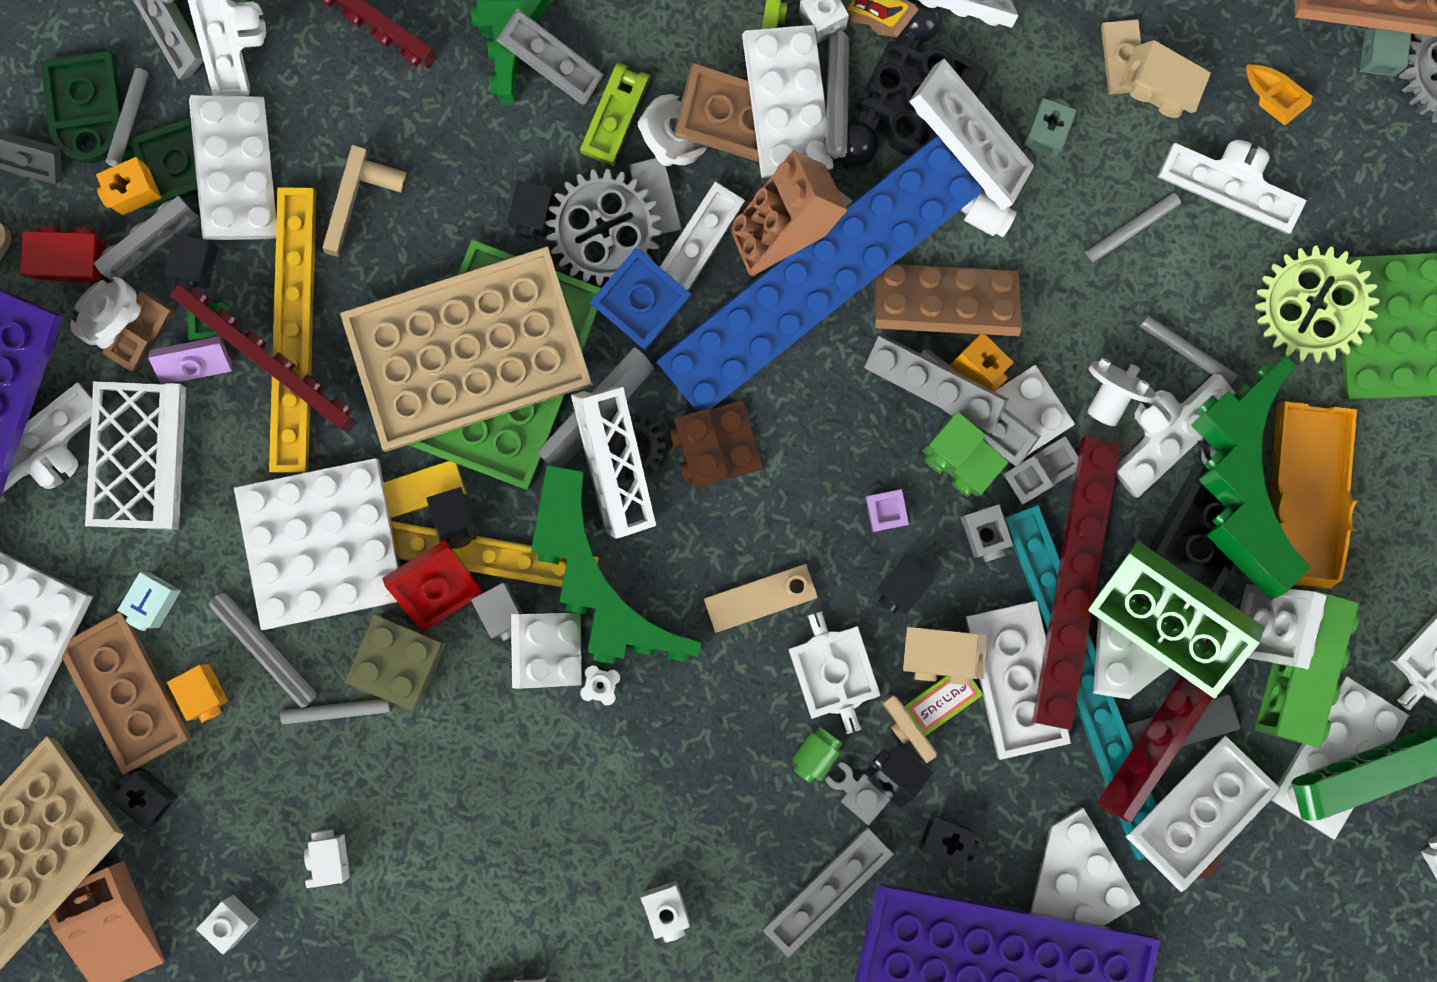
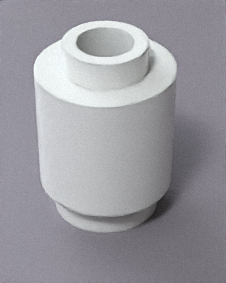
M984 190L960 210L966 213L963 221L991 236L997 234L1001 237L1007 233L1017 213L1010 209V206L1001 210L994 200H991L986 195Z

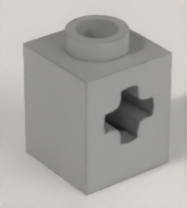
M501 583L473 598L471 601L491 639L501 636L502 640L505 641L511 638V614H523L508 584Z

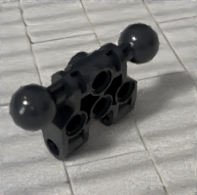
M909 0L919 10L902 30L897 42H888L856 104L860 114L856 122L848 123L847 154L845 157H838L845 165L858 167L872 161L878 150V138L875 129L879 123L883 124L889 147L906 156H910L936 135V132L916 113L915 108L909 102L912 98L911 93L918 90L930 72L927 62L934 61L939 63L945 59L974 95L978 97L988 77L987 70L944 45L925 50L922 53L916 51L919 43L927 42L940 31L942 16L938 6L930 8L918 0ZM890 76L894 79L896 87L890 89L884 87L880 82V77ZM905 123L911 129V135L901 136L896 131L895 124Z

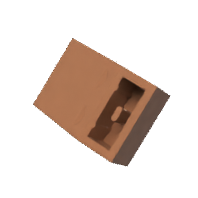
M793 150L785 161L780 163L776 172L763 188L758 190L754 199L745 210L736 217L730 227V231L749 275L754 276L825 237L848 209L826 165Z
M125 861L85 877L48 918L54 934L88 982H122L165 963Z

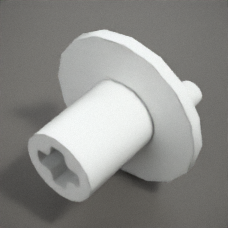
M1101 358L1100 361H1092L1089 371L1103 384L1091 403L1088 413L1098 421L1110 426H1116L1131 399L1146 403L1154 401L1156 393L1149 383L1136 377L1140 371V368L1136 365L1131 364L1126 372L1111 365V362L1105 358Z

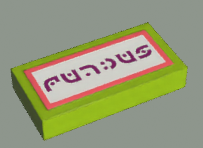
M944 676L904 705L925 736L983 695L973 679L972 685L949 683L950 676Z

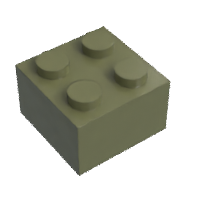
M374 614L344 683L410 711L420 708L447 642L383 614Z

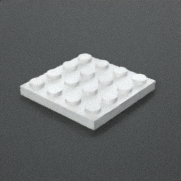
M375 458L234 488L261 630L397 603L396 599L384 586L382 580L383 577L398 569L400 564L379 459Z
M0 551V719L20 729H29L61 664L70 639L74 637L93 596Z

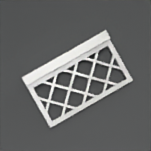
M93 381L85 526L179 530L186 387L174 383L162 385ZM103 390L118 391L126 402L110 414L102 406ZM125 391L136 393L130 398ZM146 392L160 393L159 407L149 416L135 403ZM132 406L144 420L128 433L115 419ZM102 413H103V414L107 417V419H105V420L101 423V418H102ZM156 417H158V426L153 422ZM112 423L123 434L124 438L108 450L100 442L101 432ZM149 424L158 435L157 443L146 452L133 438ZM130 442L142 456L126 469L115 458L114 454ZM101 449L105 455L99 459ZM157 451L155 462L151 456ZM110 459L120 469L122 474L110 485L106 486L98 478V471ZM147 460L156 472L155 479L144 488L131 473ZM128 478L140 493L124 505L114 495L112 490ZM99 486L103 491L97 495V489ZM155 487L153 498L149 492ZM108 495L120 510L109 520L96 519L97 503ZM145 496L154 506L153 521H139L129 509ZM126 514L131 520L118 519Z

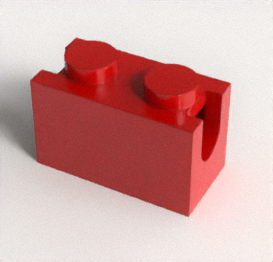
M37 227V232L23 231L20 274L31 280L96 283L104 280V275L100 273L93 263L101 258L103 251L106 249V240H98L95 231L87 228H73L72 233H60L59 229L53 227Z

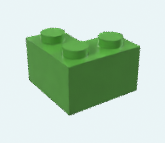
M958 411L944 423L922 450L927 455L924 459L926 464L939 474L943 471L949 473L955 478L952 485L967 497L971 493L976 497L982 495L1009 462L983 440L986 434Z

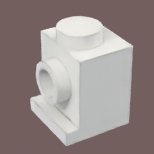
M333 829L312 832V841L308 842V848L304 852L306 869L312 872V877L305 881L306 888L345 882L350 878L345 835H334Z
M677 881L642 892L641 900L645 907L654 938L657 939L663 936L665 942H670L685 936L684 929L690 927V920ZM664 909L671 910L674 917L670 921H663L660 918V912Z

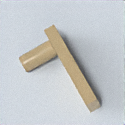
M352 145L323 244L325 254L339 257L360 181L401 193L407 172L368 161L366 149Z
M804 564L704 598L714 631L717 633L818 597L807 565Z

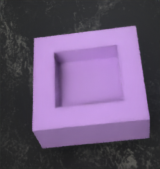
M902 489L865 497L872 532L909 525Z

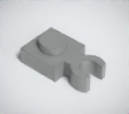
M839 761L837 765L844 770L845 778L840 782H836L827 776L825 780L831 788L836 790L843 789L846 792L840 801L869 826L890 799L867 780L868 776L864 773L856 781L853 778L851 768L846 763Z

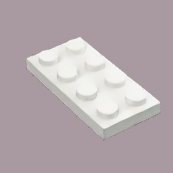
M807 25L745 31L742 34L761 177H771L776 172L780 163L784 162L793 150L825 164L828 171L834 169L832 158L826 154V108L815 26Z
M945 59L941 60L933 66L909 102L915 108L916 113L930 125L982 186L986 195L991 200H994L1001 210H1004L1014 203L1034 165Z
M191 95L189 105L202 238L204 240L276 238L277 220L264 97Z
M1037 601L964 617L968 633L988 635L984 679H979L997 758L1001 760L1071 744L1068 730L1032 723L1046 644V636Z
M1343 676L1338 683L1340 685V695L1336 704L1331 706L1328 717L1331 727L1327 739L1322 741L1320 748L1306 744L1300 746L1277 785L1280 790L1271 799V801L1301 820L1303 819L1300 816L1291 784L1294 778L1395 740L1409 717L1405 712L1347 676ZM1353 808L1321 820L1303 821L1328 837L1335 839Z
M1224 736L1140 821L1126 838L1182 892L1190 886L1276 795L1280 788L1232 741Z

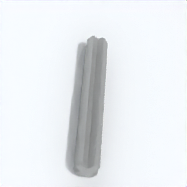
M840 30L837 33H831L828 37L826 154L830 155L832 159L845 157L847 154L849 37L845 35L844 31Z
M221 592L210 601L209 607L300 707L303 708L311 704L317 697V693L227 593Z

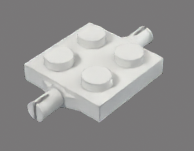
M821 611L816 613L820 627H818L814 614L807 616L814 637L808 642L788 650L811 719L828 713H840L846 734L853 733L849 718H851L854 730H861L854 708H857L864 701L881 695L858 626L841 632H828L823 612Z
M1437 612L1391 660L1407 676L1411 683L1409 689L1397 699L1407 710H1411L1423 695L1430 698L1437 705Z

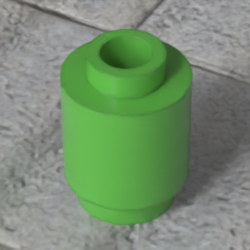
M819 727L815 733L811 731L791 759L797 764L793 771L809 783L814 778L821 782L841 754L838 750L843 743L822 727Z

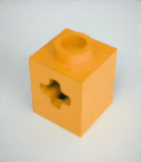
M137 157L96 174L101 187L97 188L101 201L107 208L111 207L121 215H125L162 198L148 165Z
M980 334L950 366L961 375L995 392L1008 379L1004 372L1014 362L985 334Z
M210 664L198 665L167 682L186 721L199 718L201 723H204L222 713L220 706L229 702Z

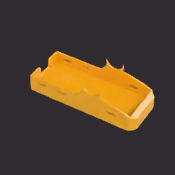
M1282 402L1277 404L1269 499L1275 516L1290 543L1311 567L1295 585L1323 589L1332 588L1342 580L1351 531H1355L1352 524V514L1354 506L1358 501H1353L1350 489L1357 409L1340 407L1320 408L1308 406L1309 404Z

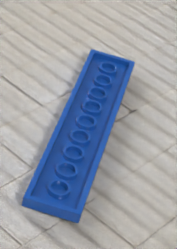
M936 134L847 205V212L825 237L771 266L655 359L656 362L697 412L712 409L981 194L983 189Z

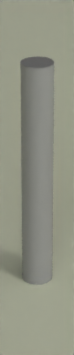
M136 68L134 70L106 158V163L114 167L122 162L149 73L144 69Z
M1175 193L1170 194L1085 251L1086 255L1092 263L1096 262L1181 205L1179 197Z
M1147 315L1139 326L1211 375L1214 373L1221 374L1229 385L1236 379L1238 374L1151 316Z
M375 699L286 709L280 711V720L282 724L389 713L391 712V705L387 700Z

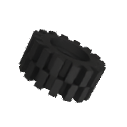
M630 414L634 434L643 437L647 442V453L641 459L646 478L652 476L661 467L666 453V444L661 430L653 421L651 422L644 416L639 417L635 416V414ZM620 421V423L618 424V427L621 428V429H623V428H622L621 421ZM615 431L608 442L610 453L620 457L619 446L625 436ZM612 459L613 467L617 462L614 459ZM623 465L618 477L629 481L635 480L633 470Z

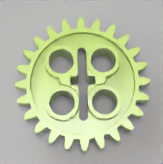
M1314 246L1311 256H1306L1303 249L1300 248L1298 249V259L1295 261L1287 254L1284 255V268L1273 264L1271 267L1276 275L1275 278L1269 276L1262 278V281L1269 289L1257 291L1259 297L1266 299V302L1255 305V310L1266 312V315L1259 318L1257 322L1261 325L1269 324L1270 326L1263 336L1265 338L1274 335L1277 337L1273 344L1274 349L1279 348L1283 344L1288 346L1285 354L1287 357L1291 356L1295 350L1300 352L1299 360L1302 363L1306 359L1307 354H1313L1316 364H1319L1321 355L1324 353L1327 354L1331 362L1335 361V350L1340 349L1347 356L1350 353L1349 342L1358 346L1363 343L1358 332L1370 334L1372 328L1364 323L1365 320H1376L1378 314L1368 310L1369 307L1379 304V299L1368 296V294L1377 289V284L1365 285L1364 283L1371 275V272L1365 271L1359 274L1357 269L1361 261L1357 260L1349 265L1346 263L1348 252L1345 251L1339 258H1335L1334 248L1331 246L1327 250L1326 255H1320L1318 246ZM1311 272L1318 276L1320 284L1314 289H1305L1299 284V277L1304 273ZM1328 277H1334L1335 281L1323 300L1322 306L1326 309H1318L1306 331L1299 333L1298 329L1307 316L1311 305L1307 300L1315 301ZM1347 289L1351 292L1353 301L1346 306L1337 305L1332 299V293L1335 290ZM1287 304H1294L1300 308L1301 316L1295 321H1287L1280 315V309ZM1321 320L1329 321L1334 326L1335 332L1328 338H1321L1313 331L1314 324Z

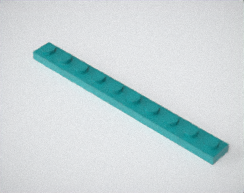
M1037 505L1005 517L1004 520L1033 599L1038 603L1042 622L1046 632H1048L1060 559L1040 508ZM1088 633L1075 706L1106 786H1108L1133 749V745L1114 697L1093 694L1096 651ZM1151 793L1131 823L1119 818L1126 836L1156 806ZM1128 840L1134 857L1137 860L1145 858Z

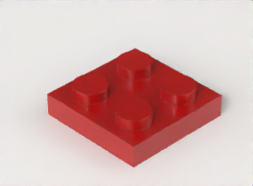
M445 539L382 578L386 589L422 632L472 602L473 598L483 594L480 584Z

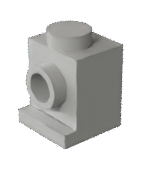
M999 504L960 517L974 558L983 556L984 561L988 562L1006 556L1004 549L1013 546ZM984 528L992 532V539L989 542H984L980 538V531Z

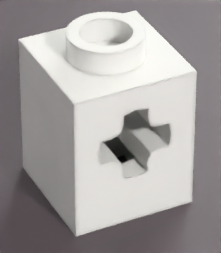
M841 0L800 1L799 16L804 26H815L817 44L828 39L831 33H837L839 30L843 31L846 29L849 15Z
M232 895L223 900L196 930L221 954H225L235 947L260 919L237 897Z

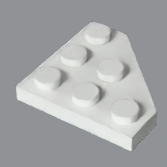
M1139 594V596L1145 600L1148 597L1144 594ZM1171 616V618L1175 621L1179 619L1176 616ZM1098 618L1093 694L1131 699L1170 668Z
M1080 807L1050 825L1030 912L1104 926L1140 904L1084 808Z

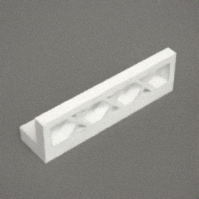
M617 386L593 394L583 391L571 395L604 532L617 539L656 526L624 388ZM615 397L618 411L612 422H609L601 417L598 402ZM620 421H621V424H622V428H623V429H621V428L618 427V424L620 423ZM603 424L608 426L606 432L604 430ZM615 431L624 435L626 440V446L620 457L610 453L608 442ZM628 457H630L631 464L626 462ZM612 459H614L615 461H617L614 467H613ZM623 465L633 470L635 478L628 492L618 487L616 479ZM637 491H638L639 499L634 496ZM620 493L625 495L623 501L621 500ZM633 500L641 505L644 520L627 525L625 511Z

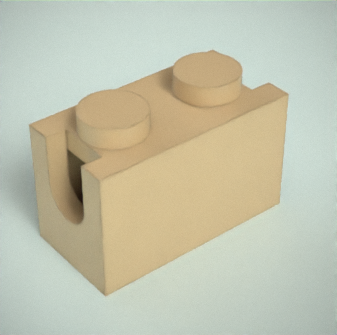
M1152 40L1134 47L1119 86L1130 91V95L1134 99L1157 106L1161 114L1171 118H1178L1183 110L1190 113L1196 112L1211 72L1159 42Z
M907 627L903 671L915 672L914 679L936 681L937 675L950 676L949 683L972 685V679H984L988 635Z

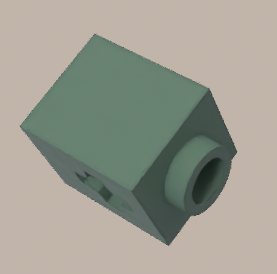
M1377 28L1366 29L1360 72L1395 77L1406 69L1411 33Z
M1043 98L1037 106L1023 146L1056 158L1063 149L1077 110L1070 108L1069 104L1064 100L1058 98H1049L1048 100ZM1048 119L1054 121L1053 127L1055 129L1053 131L1047 129Z

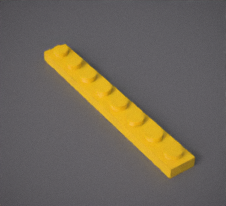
M278 188L273 356L275 357L279 352L296 365L292 371L303 379L306 374L311 376L317 191L314 188ZM273 376L269 472L308 473L311 406Z

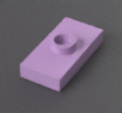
M221 336L149 351L148 358L162 385L232 371L231 359Z

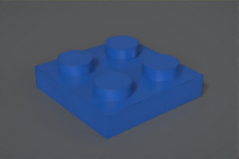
M636 247L590 301V304L644 350H647L691 298L692 294Z

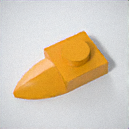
M1248 64L1246 66L1248 81L1255 93L1260 97L1259 106L1284 126L1311 105L1313 96L1283 73L1261 65Z

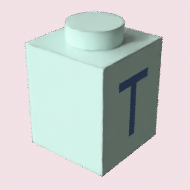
M140 572L117 611L128 616L125 621L139 630L146 631L147 628H160L181 590L152 573Z

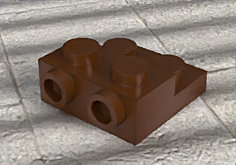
M743 400L711 410L705 409L674 418L676 427L669 428L675 449L682 447L686 461L679 464L685 484L692 482L694 490L763 470Z

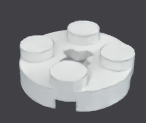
M673 94L661 95L654 99L638 121L639 130L642 132L646 144L655 154L657 161L664 166L691 164L707 148L706 145L674 136L670 125L673 128L676 127L682 102L677 101L679 96Z
M112 277L114 281L110 283L101 280L93 284L80 297L74 308L79 314L76 322L71 319V331L89 345H97L101 349L109 347L114 342L116 335L128 323L136 320L141 312L140 305L136 303L137 295L135 290L119 277Z

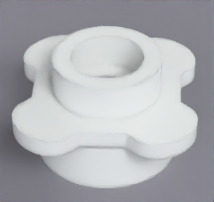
M597 666L588 667L585 670V676L587 677L585 687L580 691L581 697L585 701L595 699L602 701L604 705H611L616 699L614 690L615 685L620 681L619 673L615 670H610L609 672L602 671ZM598 682L604 684L602 689L597 688Z

